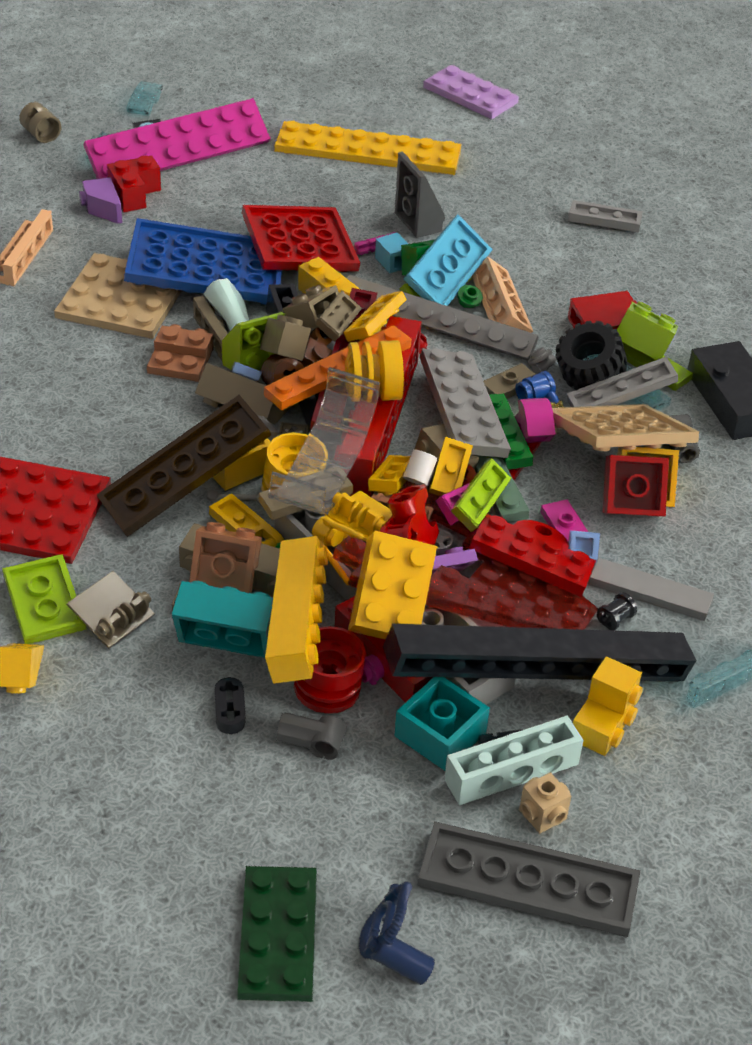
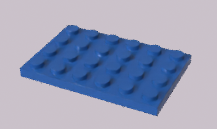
M137 218L124 281L136 285L144 284L157 286L161 289L170 288L183 290L187 293L196 292L204 294L207 287L213 281L227 278L244 300L260 302L266 305L269 285L281 284L282 270L262 269L250 236Z

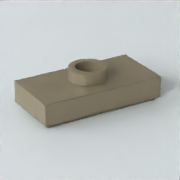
M341 291L314 324L335 342L362 308L344 291Z
M521 363L484 380V384L488 394L504 393L506 399L516 395L515 387L517 383L522 382L524 378L535 375V373Z

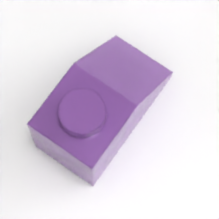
M111 177L82 181L83 191H79L81 206L86 205L87 211L91 215L117 224L122 223L121 202Z

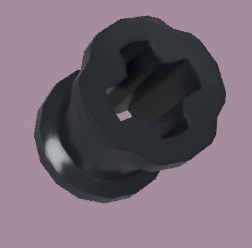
M620 592L615 595L614 601L610 604L600 606L597 609L596 615L602 625L609 630H616L619 628L621 621L625 618H632L637 614V605L630 595Z

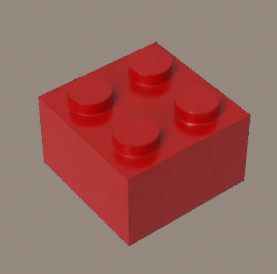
M607 455L605 461L603 513L666 517L669 458Z

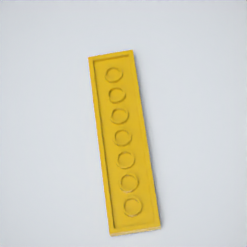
M284 121L275 142V152L397 167L398 152L403 151L420 171L455 175L462 144L453 141H436L430 138H413L407 135H389L385 132H366L362 129H343L339 126L327 127L315 123L304 124L297 121Z

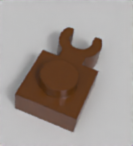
M319 327L310 334L303 361L299 360L306 367L330 356L333 351L327 347L333 340L329 336L325 339L322 338Z

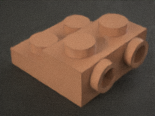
M177 324L170 326L162 325L154 340L155 350L147 364V373L199 382L205 365L208 363L213 351V334L208 333L202 328L193 331L183 329Z
M207 522V526H202L196 530L189 582L202 581L213 587L223 588L230 586L241 592L251 593L254 572L259 562L262 537L255 536V530L249 528H237L236 532L225 530V525L222 523Z

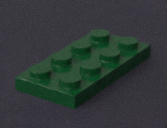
M246 866L237 1000L313 1002L317 868Z

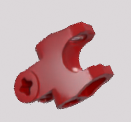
M425 484L406 487L391 496L388 504L392 516L381 527L380 532L435 545L439 529L436 521L428 522L426 517L425 504L429 495Z

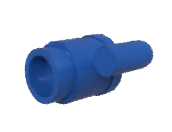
M547 371L524 378L522 382L516 384L515 390L518 399L548 398L552 408L563 407L555 393V381Z

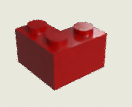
M143 155L135 159L118 160L115 163L107 164L108 177L112 179L124 213L147 208L146 194L161 191L160 166L152 155Z

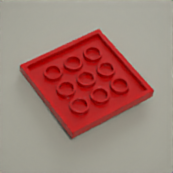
M243 205L241 213L263 270H298L299 265L320 257L336 271H359L361 262L336 207Z

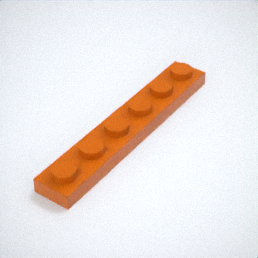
M393 325L357 343L360 355H362L363 342H369L372 354H376L379 341L399 340L401 350L405 351L411 348L412 339ZM348 347L265 386L264 396L280 410H283L345 380V360L348 354Z

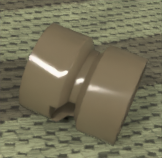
M31 102L21 110L19 115L21 125L39 142L47 143L59 136L61 132L60 120L41 103Z

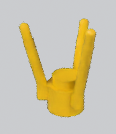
M323 516L315 522L312 528V535L318 536L320 548H326L328 561L344 583L350 585L351 580L327 546L335 547L345 539L365 550L366 543L361 541L364 536L356 530L333 521L328 516Z

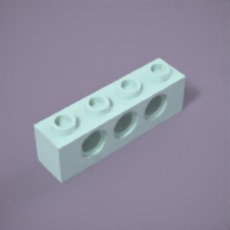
M567 715L447 755L444 780L458 805H462L527 783L532 778H540L550 772L553 774L579 765L583 738Z

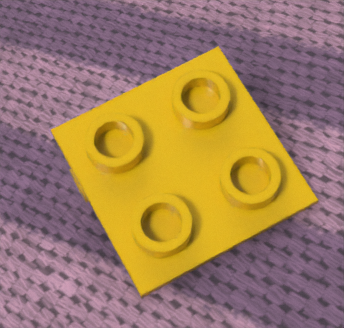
M358 491L352 496L345 492L342 494L337 492L332 499L335 506L324 513V516H328L333 521L363 534L364 537L361 540L367 542V538L374 531L380 532L381 527L392 516L388 507L362 491Z

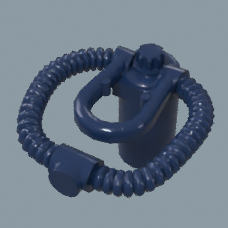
M407 881L400 885L392 884L389 887L388 893L384 896V900L370 914V917H368L362 927L359 937V952L363 958L374 960L422 985L430 977L435 960L433 957L396 938L402 926L401 923H403L412 885L411 882ZM381 920H382V921H383V925H382V929H381V932H380V929H379V928H380V923H381Z

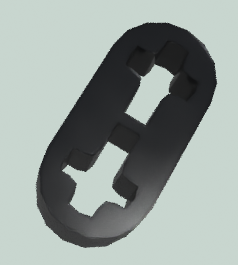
M222 678L215 684L214 688L216 725L225 734H236L243 730L246 723L244 687L242 682L236 678ZM227 690H232L233 699L226 700ZM227 712H234V721H228Z

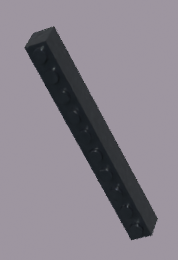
M392 624L383 644L392 676L592 680L593 675L607 656L642 672L640 681L680 682L685 681L697 661L684 633Z

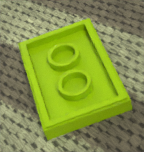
M63 554L2 568L5 584L24 644H31L87 630L86 624L67 606V603L77 595Z

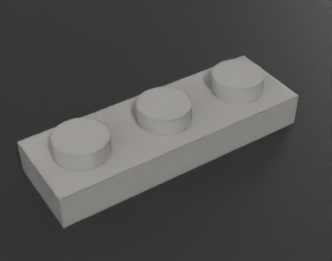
M572 200L568 221L639 232L643 211Z

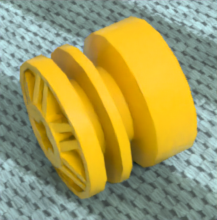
M399 340L379 341L376 354H372L369 342H363L362 355H360L357 342L349 343L348 354L345 360V377L352 402L361 401L362 389L366 402L372 401L374 388H378L382 401L402 399L404 371Z
M285 433L273 438L267 447L261 485L262 491L324 472L328 457L325 447L317 439L302 433Z

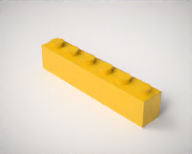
M318 536L281 541L265 654L273 684L312 679L313 665L318 664V651L316 644L320 643L318 623H322V610L320 606L321 603H324L322 584H326L324 566L328 565L326 548H320Z

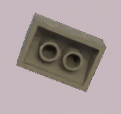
M206 363L195 394L204 397L203 403L218 408L219 403L225 405L240 395L257 416H264L272 424H276L291 408L290 406L280 410L264 396V387L266 385L210 363Z

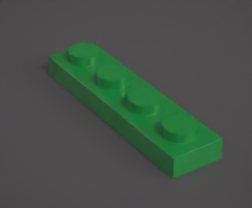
M504 393L489 394L511 448L508 458H502L508 470L533 466V455Z

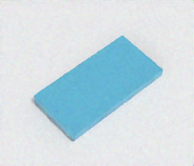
M458 214L450 221L403 280L421 298L448 306L458 294L459 289L467 283L493 249Z

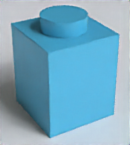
M398 232L376 238L375 258L389 274L402 270L401 245L408 244Z

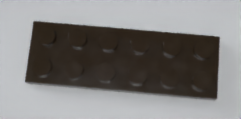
M238 395L97 494V497L124 534L129 537L272 434L244 399Z

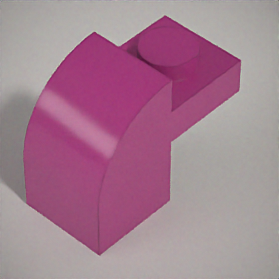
M519 399V412L515 418L519 427H521L526 442H550L556 433L553 410L549 399Z

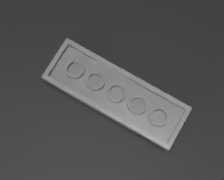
M438 348L422 349L419 358L448 437L473 445L471 455L508 458L511 450L473 354L464 351H444Z

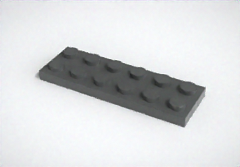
M434 821L418 876L417 886L628 937L641 870Z

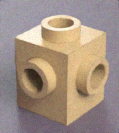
M551 772L540 778H532L523 786L519 810L540 834L567 819L571 801L569 789L564 783L559 782Z

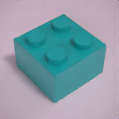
M433 677L396 711L394 736L446 771L447 755L472 747L479 740V736L487 732L490 707L445 677Z

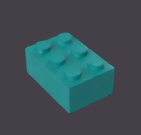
M181 581L171 614L178 641L265 658L273 597L263 592H255L253 594L241 592L230 586L223 588L213 587L202 581Z

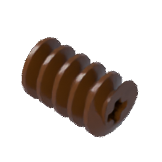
M277 355L265 360L261 368L262 380L266 385H269L305 367L296 359Z

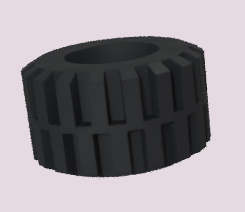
M586 321L584 325L576 324L574 329L569 328L565 331L566 336H561L559 339L560 344L556 345L555 350L557 353L555 355L564 381L566 380L570 387L574 386L575 390L626 371L627 358L619 332L608 323L603 325L602 321H596V323ZM600 354L594 359L583 360L590 355Z

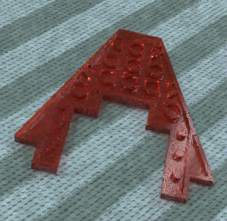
M407 480L399 491L406 487L415 486L418 484L412 483ZM427 490L429 496L425 506L434 508L430 519L465 536L466 538L462 543L463 550H470L469 546L478 528L471 532L461 521L450 526L435 501L441 496L429 493ZM347 536L335 548L332 558L354 569L350 575L348 585L357 588L366 544L360 539ZM476 552L477 558L483 563L470 578L461 575L456 569L441 565L431 576L425 606L506 627L587 630L598 609L583 595L579 597Z

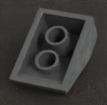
M403 151L398 152L394 213L416 238L442 232L445 215L426 176Z

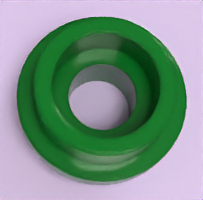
M472 285L462 286L457 294L459 304L463 308L468 309L480 305L483 299L482 292Z

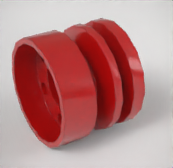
M333 626L319 627L320 643L316 644L318 664L313 665L312 679L294 681V691L299 701L305 707L315 712L326 714L343 712L351 708L359 699L366 650L363 642L354 633L344 628Z

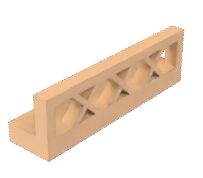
M42 209L34 221L25 220L0 254V272L3 271L4 276L0 275L1 284L15 286L53 231L51 211Z
M490 257L485 258L472 275L475 286L482 292V303L488 318L527 332H534L508 270Z

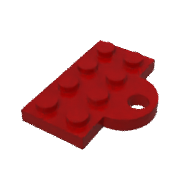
M489 514L482 520L469 546V549H475L476 552L579 597H582L596 560L591 559L584 552L568 549L569 543L564 535L545 523L535 520H520L512 525L500 516H491Z

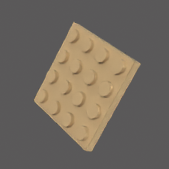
M94 253L54 310L57 319L153 339L182 290L161 289L157 286L136 285L131 282H125L124 275L128 259Z
M646 404L552 408L556 428L568 431V435L580 438L582 443L592 445L593 449L597 451H610L611 447L634 450L636 446L641 445L657 449L661 448L662 444L686 447L687 443H698L699 431Z

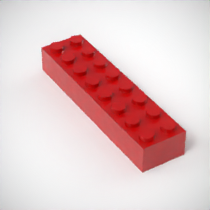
M390 316L387 325L381 327L382 331L394 325L412 339L411 348L402 351L404 371L403 396L401 400L382 401L378 388H374L372 401L366 402L362 389L361 401L355 402V410L350 411L348 418L349 428L343 429L342 447L337 446L334 463L338 464V467L342 469L353 484V494L358 491H362L370 497L374 494V491H369L368 479L386 459L418 364L421 321Z

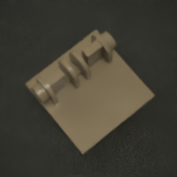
M114 570L67 603V606L108 649L155 615L149 608V603L151 602L150 595L145 591L135 593Z

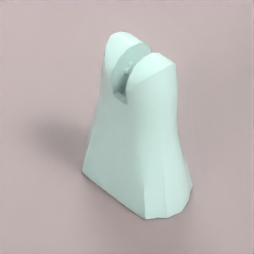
M227 278L213 281L207 287L204 296L227 323L230 331L237 323L249 321L244 299Z

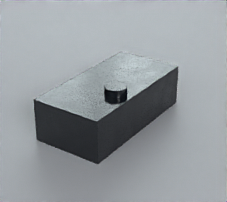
M740 341L692 349L687 370L693 373V383L732 440L752 437V357Z

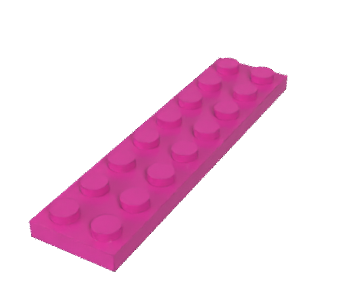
M254 98L87 140L83 146L96 178L101 179L108 178L107 164L115 163L118 160H130L143 155H152L160 166V171L267 143L270 141V136Z

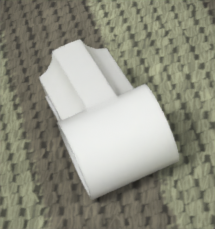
M413 449L403 478L414 483V485L425 484L426 487L431 485L437 458L429 453Z

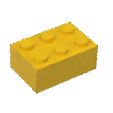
M374 531L367 538L348 631L386 639L392 624H422L437 546Z

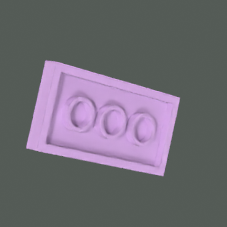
M452 65L424 80L423 88L490 119L497 117L517 104L519 96L507 89L495 86L489 81H484L474 74L462 71Z

